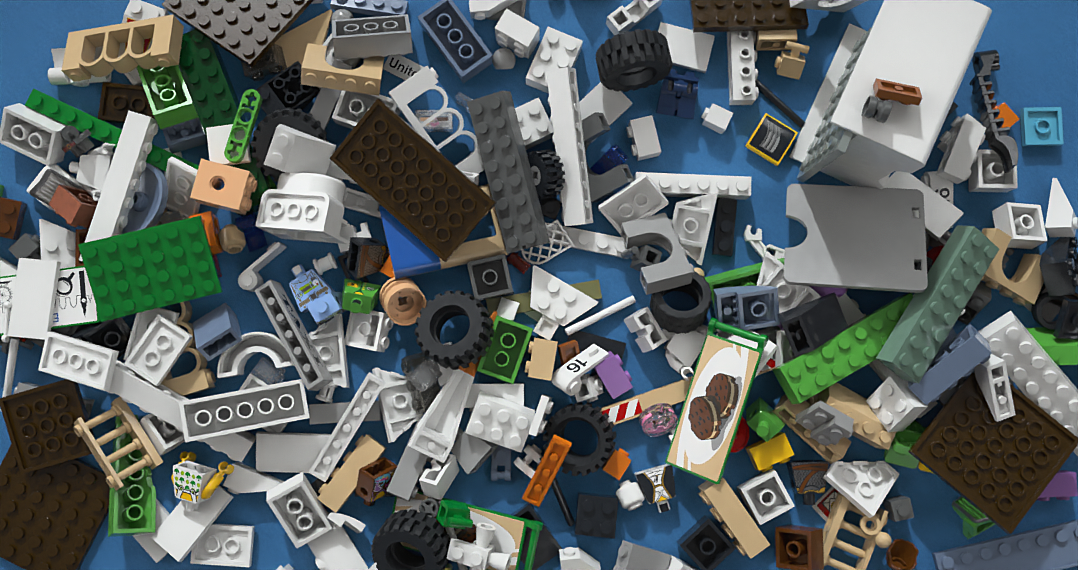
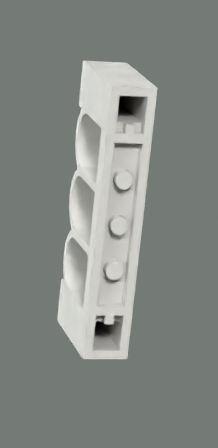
M425 66L388 93L413 129L438 151L459 135H467L472 139L474 149L469 156L455 165L459 170L479 174L485 169L476 136L467 130L462 131L464 127L462 115L453 108H447V94L441 87L435 85L438 83L437 78L439 76L433 68L429 69L428 66ZM428 90L437 91L443 99L441 109L420 124L407 104ZM442 113L454 114L458 120L456 132L436 146L423 127Z

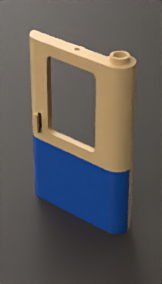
M489 184L479 186L492 198ZM378 206L395 279L467 264V262L497 255H508L495 206L492 207L490 212L496 235L462 243L447 262L440 259L383 206Z

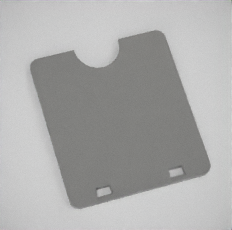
M791 184L788 186L786 218L799 221L806 228L807 237L800 245L785 248L784 281L787 284L921 293L926 290L928 279L924 195L920 190ZM912 210H919V218L912 217ZM914 262H921V270H914Z

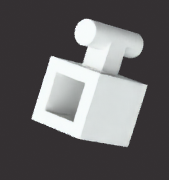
M367 222L360 224L361 232H357L356 227L350 226V224H347L346 227H341L339 236L347 239L348 244L338 243L340 253H348L350 237L372 238Z

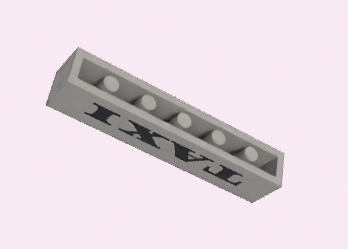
M269 280L254 291L307 390L318 391L332 382L333 379L281 283Z

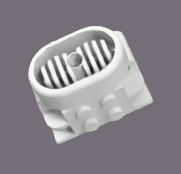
M296 172L282 173L278 179L277 189H269L263 193L255 226L281 239L348 244L347 239L339 236L341 227H346L348 223L343 219V200L346 186L342 181L326 175Z

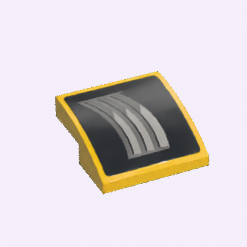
M765 113L745 147L778 166L798 132Z

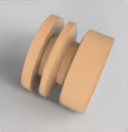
M391 278L380 290V303L388 317L395 324L401 326L414 324L417 317L420 318L421 316L419 313L421 308L425 309L427 306L424 294L410 278Z

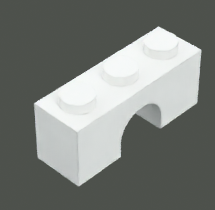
M633 0L628 6H620L607 16L606 25L614 35L623 34L661 6L663 0Z

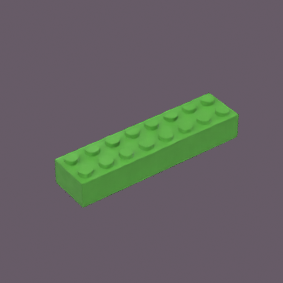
M912 293L902 295L848 326L849 328L817 349L798 357H793L772 369L791 404L804 402L876 360L879 352L913 298Z

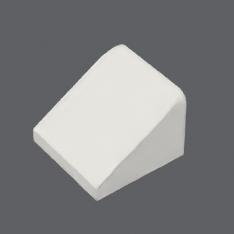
M502 297L496 311L497 316L514 321L520 303Z

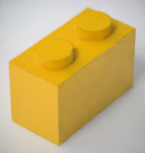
M778 432L768 442L763 439L745 447L754 468L762 472L772 469V465L777 462L782 464L789 461L790 457L795 455L783 432Z

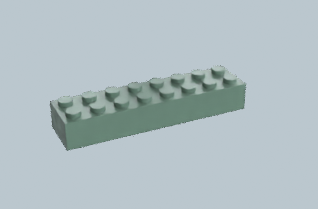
M956 226L927 274L928 286L926 290L921 293H915L876 357L877 360L903 380L919 384L999 251V248L975 226Z

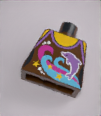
M385 457L359 469L356 493L364 499L363 503L367 506H374L377 499L387 494V488L397 468L396 464Z

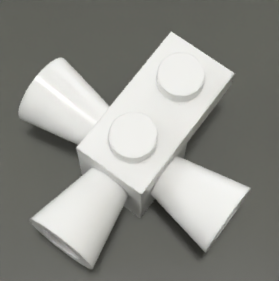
M477 523L476 540L473 543L452 538L447 559L470 566L469 570H486L488 566L497 570H508L512 554L494 553L495 545L491 544L490 541L496 527L488 523Z

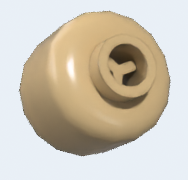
M228 224L219 231L218 237L222 250L230 254H236L243 250L246 245V239L241 227Z

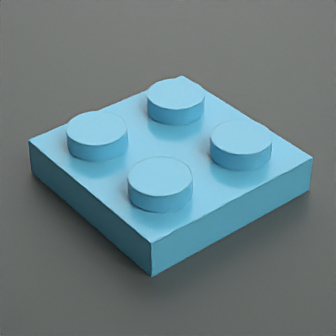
M1061 107L1020 109L1022 147L1061 146L1064 144Z

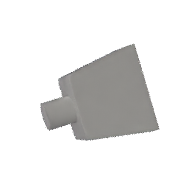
M458 427L455 438L456 442L451 452L455 455L467 474H472L480 468L498 445L467 434Z

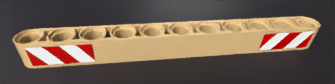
M776 351L758 375L775 368ZM693 376L688 377L689 381L683 379L601 408L600 413L602 415L607 413L609 415L607 421L609 423L613 421V424L616 425L647 414L645 413L646 410H649L648 413L665 406L668 407L685 401ZM656 406L662 407V408H658V409H653V410H651L652 408H655Z

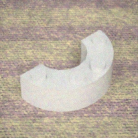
M251 332L242 335V341L221 354L217 367V377L226 378L244 375V367L247 360L260 352L269 355L274 361L276 368L294 366L278 335Z

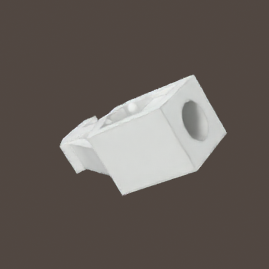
M746 226L744 232L745 241L751 244L760 255L762 261L767 250L774 251L773 256L776 259L784 258V249L770 244L765 246L762 243V229L758 228L756 234L753 235L750 232L752 226Z

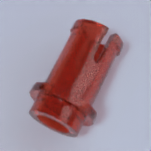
M512 252L506 259L509 262L508 264L510 265L511 263L524 275L531 265L522 259L518 252Z

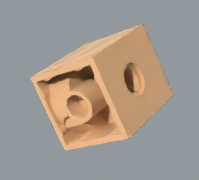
M201 159L190 198L200 204L246 215V211L251 209L252 200L250 197L251 193L256 190L257 181H255L256 178L250 171ZM225 184L223 189L219 190V187Z

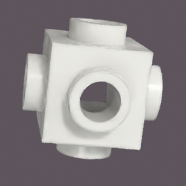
M589 373L580 377L581 389L575 394L577 402L586 400L589 403L597 400V395L604 393L603 384L598 375L591 377Z

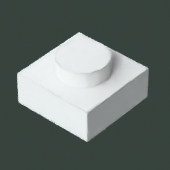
M542 315L533 332L547 340H551L559 324Z

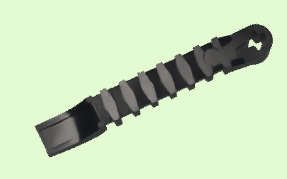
M997 50L975 52L972 62L976 75L969 84L973 87L972 94H975L976 99L974 102L975 104L977 103V112L981 116L979 120L986 127L985 141H988V147L994 150L1001 158L1004 173H1009L1018 163V147L1016 141L1011 136H1008L1010 127L1000 128L1004 123V119H995L1000 111L999 109H994L997 101L991 100L995 92L994 90L989 91L992 87V81H988L992 71L1000 70L999 53Z

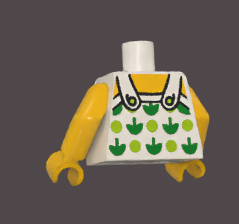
M182 452L180 454L182 461L173 466V474L171 476L175 496L186 501L187 511H197L199 503L210 499L224 479L223 475L231 474L234 471V466L228 465L225 461L221 462L218 465L219 472L216 473L217 469L194 463L196 460L195 453Z

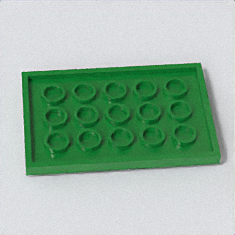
M202 216L78 244L101 322L223 292Z

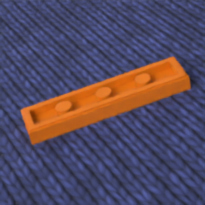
M555 434L553 435L522 496L523 500L540 507L572 445L571 442Z

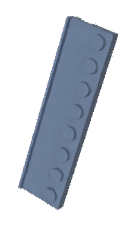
M1078 519L934 552L932 556L936 570H1062L1078 566Z

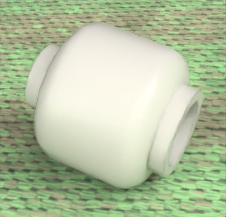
M630 480L619 484L620 488L616 491V496L619 498L622 508L631 511L643 505L642 502L645 496L637 482L631 483Z

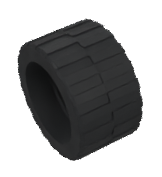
M694 271L691 284L652 293L650 311L659 327L676 334H686L695 331L703 324L708 314L712 300L710 285L703 276ZM682 291L691 295L696 300L698 306L689 311H678L669 307L662 297L669 292Z

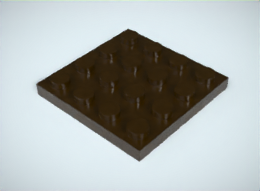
M64 379L0 398V408L21 474L92 454L82 436L79 437L73 428L75 426L74 422L80 417L84 423L89 421L77 382ZM91 428L89 431L94 437L93 430Z

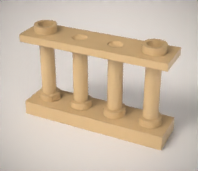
M121 397L114 399L110 410L86 423L80 417L74 422L75 426L73 427L75 433L79 437L82 436L106 474V482L109 487H114L116 491L124 486L121 480L145 466H150L153 470L163 463V460L130 407ZM114 416L120 418L122 421L120 427L96 440L89 431L91 428ZM124 433H129L133 439L132 443L106 457L100 446ZM135 449L140 450L143 455L142 460L116 474L111 463Z
M838 491L823 529L824 566L829 565L838 570H866L876 545L875 536L868 535L860 527L844 521L843 517L848 510L862 516L865 514ZM878 508L874 516L878 517L881 522V531L888 521V511ZM843 528L866 538L862 549L838 540L836 537L838 530ZM835 546L858 556L855 568L830 558L831 548Z

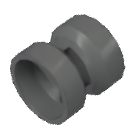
M870 95L863 106L862 116L866 118L873 117L876 121L885 123L890 115L892 102L887 100L879 101L877 97Z

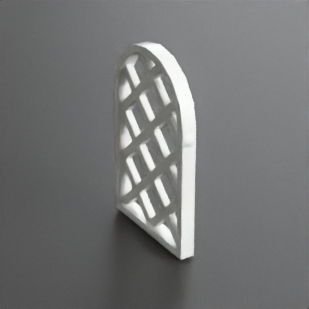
M558 219L546 226L547 231L553 232L552 238H549V241H551L550 247L543 245L535 246L540 248L539 254L532 253L533 247L530 248V252L522 250V255L527 262L536 265L545 263L574 246ZM555 224L554 229H549L550 226ZM557 224L559 225V227H560V229H561L562 231L556 230V229H557ZM555 233L563 234L561 241L554 239ZM564 236H566L569 242L563 241ZM553 242L560 243V248H552ZM563 244L568 245L567 247L562 249ZM542 248L549 250L548 256L541 255ZM551 251H556V252H557V253L553 254L552 256H550ZM531 255L538 257L537 262L530 260ZM540 257L546 258L545 260L539 262Z

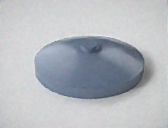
M146 163V168L141 173L139 179L140 186L135 191L134 204L129 210L128 222L126 227L123 228L122 234L154 227L159 222L166 208L168 200L167 180L160 169Z

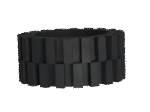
M577 402L574 405L569 404L549 419L550 422L545 426L544 430L547 432L543 435V441H547V443L543 446L544 451H546L554 434L565 439L564 431L566 425L571 421H585L596 431L598 444L595 452L581 455L569 449L561 465L563 473L567 474L569 471H572V476H578L580 473H582V476H585L591 471L594 473L602 467L613 453L612 450L616 445V442H613L616 438V431L612 432L614 427L613 421L610 423L607 421L609 415L607 413L602 415L600 407L592 408L591 403L582 405V402Z

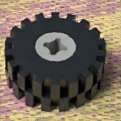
M550 149L531 151L527 154L539 199L556 197L561 193L560 190H563L564 186L562 183H565L563 178L565 170L562 171L563 162L560 163L561 158L556 156L557 153Z

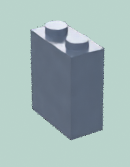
M226 302L192 323L196 348L208 361L242 341L237 315Z

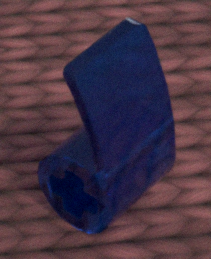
M615 144L590 169L596 174L602 175L618 165L624 164L629 157Z
M254 211L235 218L238 230L245 235L249 252L267 246L263 230L255 226L257 215Z

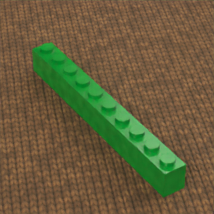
M33 88L25 106L67 126H74L81 133L88 129L91 132L90 137L103 143L116 144L113 148L117 147L122 132L121 129ZM153 144L152 150L146 158V163L165 172L168 159L171 157L197 170L199 168L198 165Z

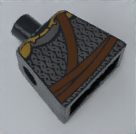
M350 237L346 271L356 279L379 272L384 265L385 259L390 255L388 247L376 238Z
M787 461L792 491L796 494H803V505H815V494L825 493L827 481L823 476L828 470V461Z

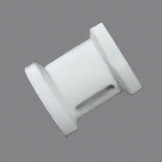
M331 252L328 253V256L319 260H313L314 267L319 275H323V272L331 268H338Z
M334 383L327 384L320 389L319 395H316L315 398L332 403V396L338 385Z

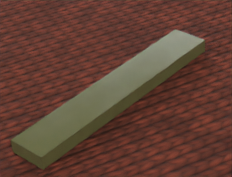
M599 279L570 284V286L594 300L602 299ZM531 292L503 296V298L520 303L516 314L536 311L530 307ZM502 297L486 299L490 316L493 312L497 311Z

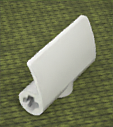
M103 46L96 47L94 61L101 56ZM66 48L51 49L54 68L48 70V79L52 85L71 84L85 87L89 86V83L111 81L112 73L103 77L91 75V79L73 82L61 71Z
M332 522L331 530L307 543L316 557L315 562L320 570H368V566L343 526L336 528Z

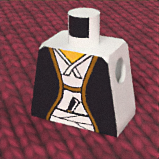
M664 464L635 472V477L649 504L657 503L660 513L669 511L668 499L676 497L672 465Z

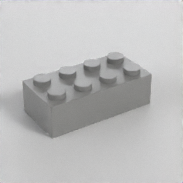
M408 14L332 20L335 59L348 60L358 57L365 59L370 56L386 57L394 54L407 55L408 53H413Z

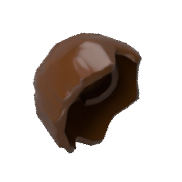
M895 539L886 552L887 565L892 570H914L917 565L919 551L911 542Z

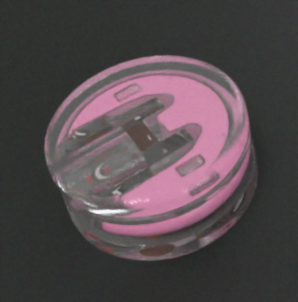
M658 403L646 408L640 414L639 422L647 436L655 437L671 431L677 425L678 418L670 404Z

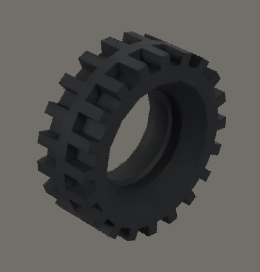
M278 109L267 115L258 124V127L253 132L254 137L251 141V146L253 147L252 157L256 158V166L258 168L261 167L265 171L263 174L266 177L270 175L274 178L273 181L278 182L279 176L285 173L264 165L276 127L279 124L329 142L326 138V130L322 129L321 122L319 120L316 121L312 114H306L302 112V109Z

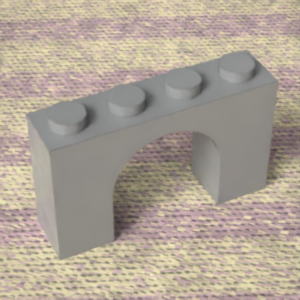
M666 213L621 223V237L626 249L634 246L654 244L663 247L670 255L662 263L641 268L640 281L646 295L691 284L694 267L691 263L689 264L686 250L682 249L679 235L675 234L672 220L668 219Z
M623 540L618 550V558L613 570H667L671 555Z

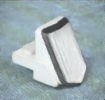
M53 164L51 166L46 165L26 191L55 212L49 205V202L59 184L82 190L83 187L82 183L77 182L73 175L67 173L59 165Z

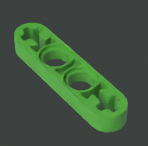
M254 89L246 90L242 96L224 150L226 159L231 163L237 164L243 160L262 104L261 95ZM254 95L257 100L251 103L248 98ZM250 103H251V107H252L254 110H251V109H249V108H246L245 106L250 107ZM246 112L251 113L250 121L243 122L241 116ZM238 131L245 132L243 140H236L235 135ZM236 149L239 155L233 158L230 153Z

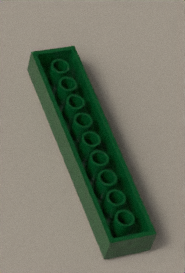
M197 30L183 34L179 67L207 137L206 128L234 123L240 103L217 44ZM243 114L241 119L243 122H247ZM252 135L249 141L251 162L227 165L250 171L256 178L255 181H257L256 190L251 193L250 197L252 200L250 211H246V215L236 213L242 217L259 211L263 193L272 189L268 177L263 174L265 171L261 167L258 168L256 166L257 160L255 157H252Z

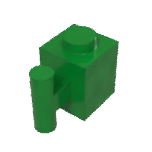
M441 500L436 519L443 527L472 528L473 520H470V509L463 502Z

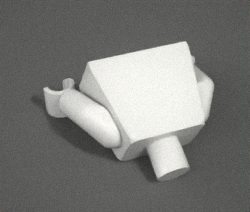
M104 143L101 147L89 151L87 155H81L79 162L72 161L69 165V171L77 174V182L82 183L83 189L93 197L94 201H99L114 156L112 149L116 144Z
M701 325L695 331L686 334H676L662 329L668 340L664 349L666 350L665 356L669 365L681 374L686 381H689L688 377H686L687 373L694 374L690 367L701 352L708 326Z

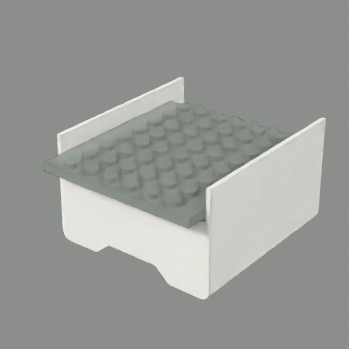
M884 0L872 28L870 27L868 31L849 23L789 156L802 163L796 180L805 182L821 171L852 186L883 189L892 172L913 173L925 167L992 10L974 0ZM876 78L920 88L922 100L919 106L913 104L904 105L899 101L888 100L892 102V109L885 123L878 122L873 117L866 118L862 116V109L867 98L870 95L875 97L873 84Z

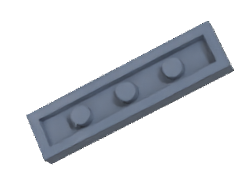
M331 0L330 6L334 10L345 9L350 12L373 16L406 15L408 1Z

